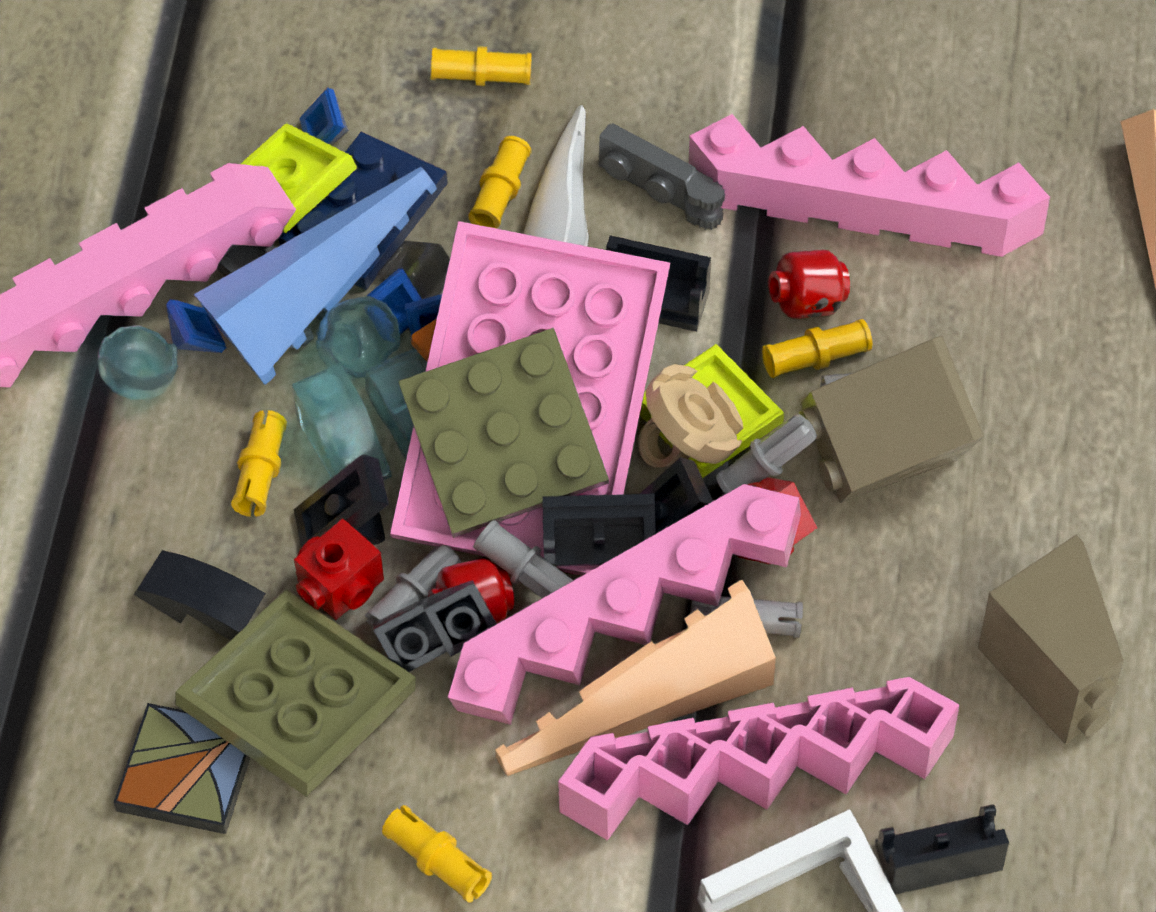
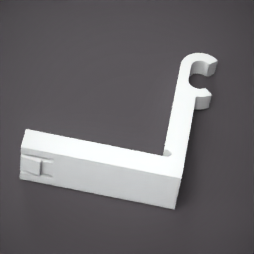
M850 809L702 879L697 897L704 912H725L837 857H843L845 861L841 862L839 867L868 912H904Z

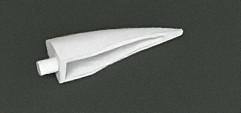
M582 105L577 107L544 170L523 234L588 246L589 235L584 213L583 193L586 111Z

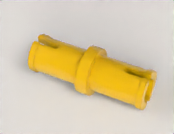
M477 46V51L432 48L431 80L475 81V86H485V81L525 83L530 85L532 53L487 52V47Z
M506 136L503 138V141L501 140L492 166L484 170L479 180L481 191L473 209L470 210L468 215L471 224L499 228L508 202L516 198L521 187L519 177L527 158L531 154V147L525 140L516 136Z
M864 319L826 330L813 327L806 329L804 336L763 346L762 358L766 371L771 378L811 366L816 370L829 367L832 360L871 351L873 346L869 326Z
M263 410L258 411L253 416V425L247 447L241 450L237 461L240 475L231 506L237 513L247 517H251L253 503L256 504L254 510L255 517L265 513L272 479L278 476L281 468V458L278 454L283 434L287 428V420L281 414L268 410L265 425L263 424L265 416Z
M402 805L400 810L396 808L386 819L382 827V834L417 860V868L425 875L431 876L435 874L459 893L468 903L473 902L474 898L478 899L485 892L490 884L492 873L488 869L481 867L457 848L456 839L448 832L442 831L438 833L414 814L406 805Z

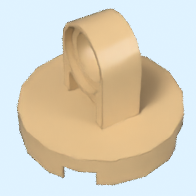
M673 364L663 368L650 381L646 390L647 407L652 418L640 431L638 447L643 460L652 467H669L679 458L689 459L690 457L700 462L717 464L727 459L741 445L742 440H737V434L743 429V422L734 403L715 382H712L706 388L702 383L692 378L698 371L689 366ZM660 432L673 444L672 452L668 457H665L658 447Z

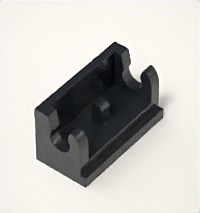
M610 235L606 245V250L670 263L659 324L697 332L710 292L711 257Z
M654 494L542 497L544 559L554 566L602 565L655 535Z
M991 804L980 807L979 815L976 817L895 835L893 827L880 829L878 839H875V847L883 872L894 894L897 895L1002 871L1009 847V840L1005 829L996 830L994 821L996 816L995 805Z

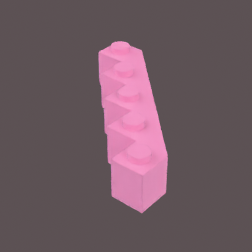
M733 114L690 135L689 164L696 167L697 171L712 178L714 182L718 181L719 185H723L725 201L721 208L737 211L738 205L765 209L767 210V216L804 223H808L809 217L838 222L839 229L879 235L881 229L910 234L909 241L949 248L951 247V242L982 247L981 253L1000 257L1043 235L1050 196L1020 163L976 184L946 150L904 172L875 138L832 160L804 126L760 147Z
M228 163L210 173L212 182L186 195L181 188L145 207L148 216L121 230L118 224L115 223L79 242L82 251L54 265L51 258L12 278L16 286L0 294V387L12 386L33 351L77 352L100 315L142 317L166 280L207 282L231 245L271 247L282 234L284 227L296 211V208L270 169L264 166Z
M743 484L463 644L448 699L457 711L511 725L526 671L580 685L595 632L647 645L651 641L664 593L718 607L732 554L787 567L801 517L799 498Z
M906 677L887 681L886 687L854 693L853 688L807 696V702L775 708L774 703L728 711L727 717L695 723L694 718L648 726V732L615 738L614 733L590 737L558 781L559 812L608 841L639 797L688 825L718 782L767 810L796 767L844 794L848 793L875 752L926 779L954 736L959 704L918 681Z

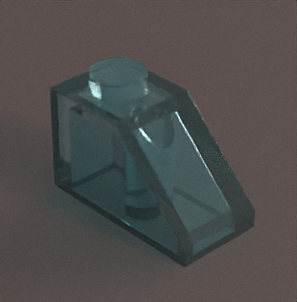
M340 363L292 384L297 420L331 478L361 454L379 459L383 481L392 477L390 467L365 404Z

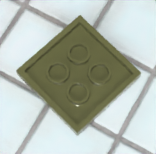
M554 328L398 381L453 538L486 527L492 520L500 522L543 507V496H575L609 484L606 469Z
M286 589L175 691V705L307 797L415 691L416 677Z

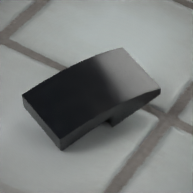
M164 550L160 552L134 593L135 596L180 624L188 614L230 641L247 626L266 594L219 568Z
M472 580L436 593L373 623V630L389 659L410 672L448 652L450 657L462 651L465 642L497 625V622L475 582Z

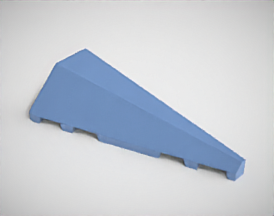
M419 167L194 295L214 324L226 336L242 359L265 385L276 375L273 365L289 347L298 350L306 341L304 330L322 310L331 312L378 258L380 253L377 246L392 228L401 231L409 222L407 211L423 193L432 195L437 190V187L425 170Z

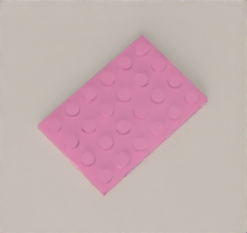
M458 221L426 371L554 328L609 478V484L575 496L623 495L670 263ZM413 427L390 532L391 538L436 547L444 545L449 546L452 550L486 556L473 548L475 541L485 527L453 538ZM543 507L498 522L501 527L531 549L538 546L541 549L540 556L544 558ZM600 565L555 567L562 572L583 576Z

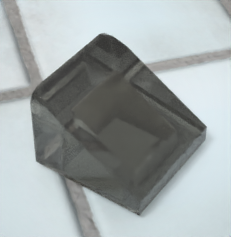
M404 241L376 276L380 282H383L397 269L401 268L405 271L421 299L439 295L444 289L450 258L441 244Z

